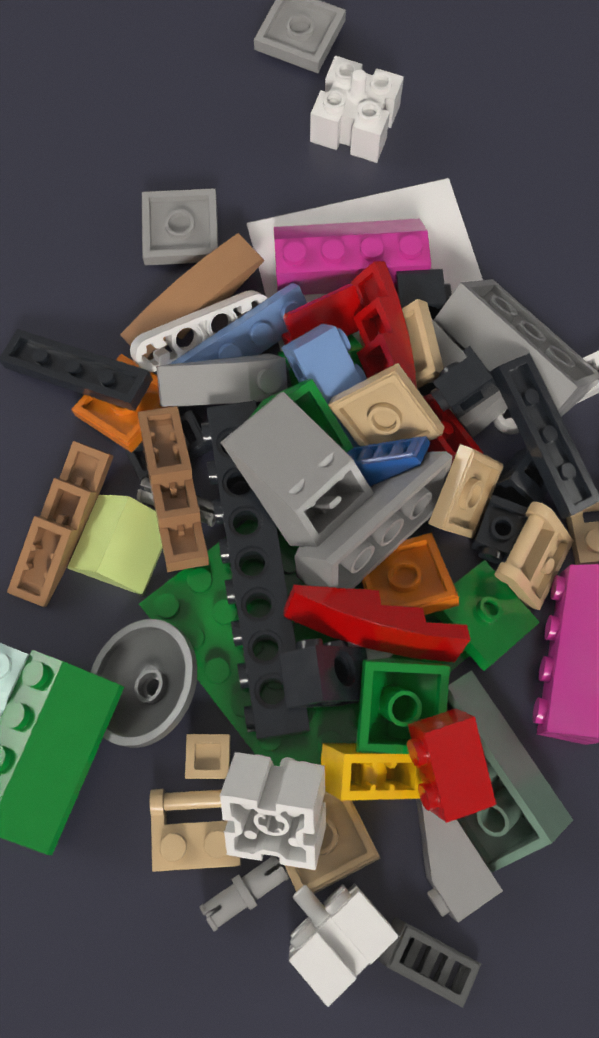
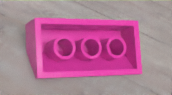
M420 219L274 227L277 292L293 282L299 285L303 295L328 294L350 284L356 276L374 261L386 262L393 284L395 283L397 271L428 270L431 268L428 230Z
M599 564L569 565L559 576L556 575L551 586L550 597L552 600H556L554 616L550 615L548 617L545 627V639L550 640L548 656H543L540 663L539 680L544 681L542 698L538 697L534 704L533 722L538 723L537 735L589 745L599 743Z

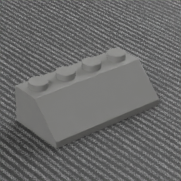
M493 279L461 282L434 319L454 343L461 344L465 349L470 346L489 371L530 353L561 417L599 383V372Z
M446 451L426 452L421 465L375 484L371 488L374 494L318 547L299 546L295 555L296 576L307 586L355 588L363 578L370 574L431 517L450 471L453 456Z

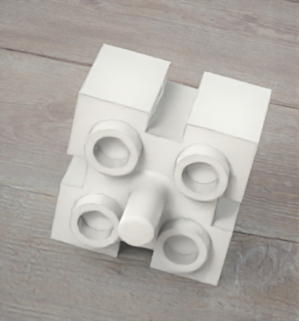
M335 56L325 78V91L320 90L310 114V142L337 150L339 143L351 146V155L377 163L386 142L387 130L392 127L400 106L404 76L376 68L373 75L367 74L362 70L363 64Z
M235 752L220 793L223 820H228L224 831L227 855L262 861L264 854L277 856L282 865L316 870L326 829V802H323L325 794V765L312 764L305 761L298 762L293 758L286 757L281 760L280 766H274L271 757Z
M355 883L349 889L342 884L323 904L306 885L302 886L293 895V899L307 914L308 918L290 935L292 939L290 940L289 961L327 1007L357 979L356 976L369 963L372 964L399 937L390 923Z

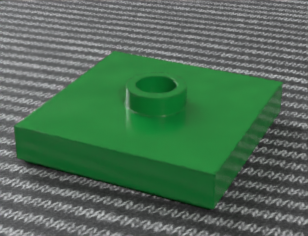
M485 560L454 583L459 596V606L434 612L442 623L464 624L468 626L471 640L464 649L483 671L540 623L507 584L495 577V571Z

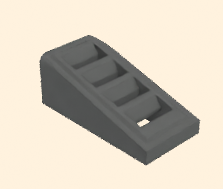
M395 917L391 926L399 937L377 960L387 968L463 1008L481 963ZM424 943L428 946L417 970L412 967ZM441 952L444 956L434 979H431L429 976ZM455 961H457L461 965L449 989L445 987V984Z

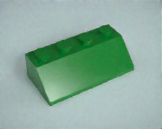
M31 650L0 718V838L46 855H53L124 690V686L59 659Z

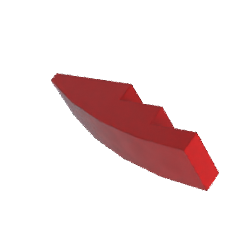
M374 261L350 282V284L356 287L362 310L353 317L365 344V347L357 352L358 358L367 379L399 363L417 388L410 337L398 294L386 262Z
M294 585L283 609L284 617L327 636L368 649L410 658L455 662L471 640L467 625L426 622L423 607L381 605L379 590Z

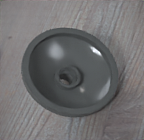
M158 619L136 621L119 630L101 649L93 664L91 673L124 686V690L103 737L111 743L123 747H145L169 734L184 717L196 688L197 660L192 644L180 629Z

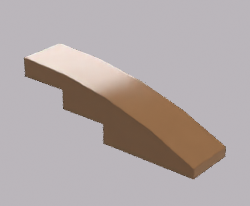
M237 233L178 278L147 306L120 335L131 347L133 340L144 332L230 298L265 260ZM183 328L179 331L177 337L183 339L192 328ZM149 344L146 346L147 353L142 356L152 360L154 358L153 352L157 349Z
M173 406L138 412L139 425L167 572L209 565L208 552L200 521V510L192 479V468L178 407Z
M72 442L60 478L53 479L41 515L34 516L7 593L39 606L47 607L76 549L100 494L114 455L80 442Z

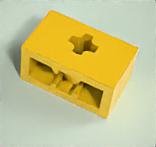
M322 743L321 765H325V791L337 799H420L418 784L422 783L419 768L413 764L409 754L358 753L356 751V743Z

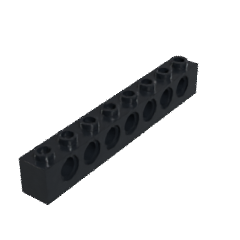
M253 400L208 407L209 422L201 423L205 447L213 446L214 460L207 461L210 484H218L220 499L213 500L216 524L224 523L226 538L219 539L222 564L230 563L233 578L225 580L227 600L229 605L236 604L239 620L231 621L235 646L243 645L245 662L237 663L241 689L249 688L252 703L250 706H244L246 727L248 733L256 732L258 741L310 733L307 708H287L285 696L277 704H267L260 697L261 689L266 683L278 682L284 687L279 654L297 650L292 620L284 617L283 609L288 600L276 524L251 488L243 495H236L229 491L234 483L247 481L231 457L224 453L225 448L221 441L248 420L256 410V401ZM243 520H252L258 525L257 529L249 535L239 534L235 530L238 523ZM249 559H258L265 565L263 571L255 576L244 574L241 568ZM256 599H264L271 604V610L266 616L256 618L247 612L250 603ZM271 640L276 643L278 652L274 658L263 661L254 655V648L260 641Z

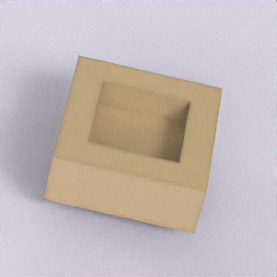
M187 734L185 779H226L230 768L231 735Z

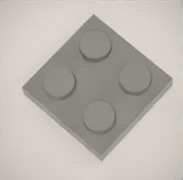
M275 0L254 38V50L318 73L345 22L346 10L320 0Z
M215 188L142 192V246L145 265L198 263L218 248L217 196Z

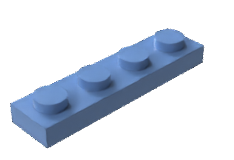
M293 282L170 364L261 354L282 340L281 334L288 332L283 319L284 314L307 304L299 285Z

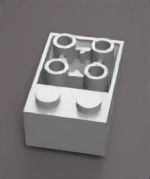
M284 392L276 395L221 441V444L290 546L318 547L374 494L354 460Z

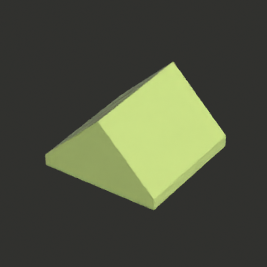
M98 495L67 568L144 596L163 549L155 510L130 496Z

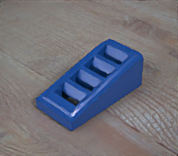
M427 436L370 444L354 447L347 454L354 460L369 486H373L421 465L429 448L430 441Z

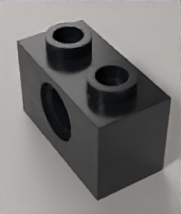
M308 639L296 642L297 650L279 654L287 708L339 707L360 702L363 660H368L365 647H348V642L343 640L323 643L322 639Z

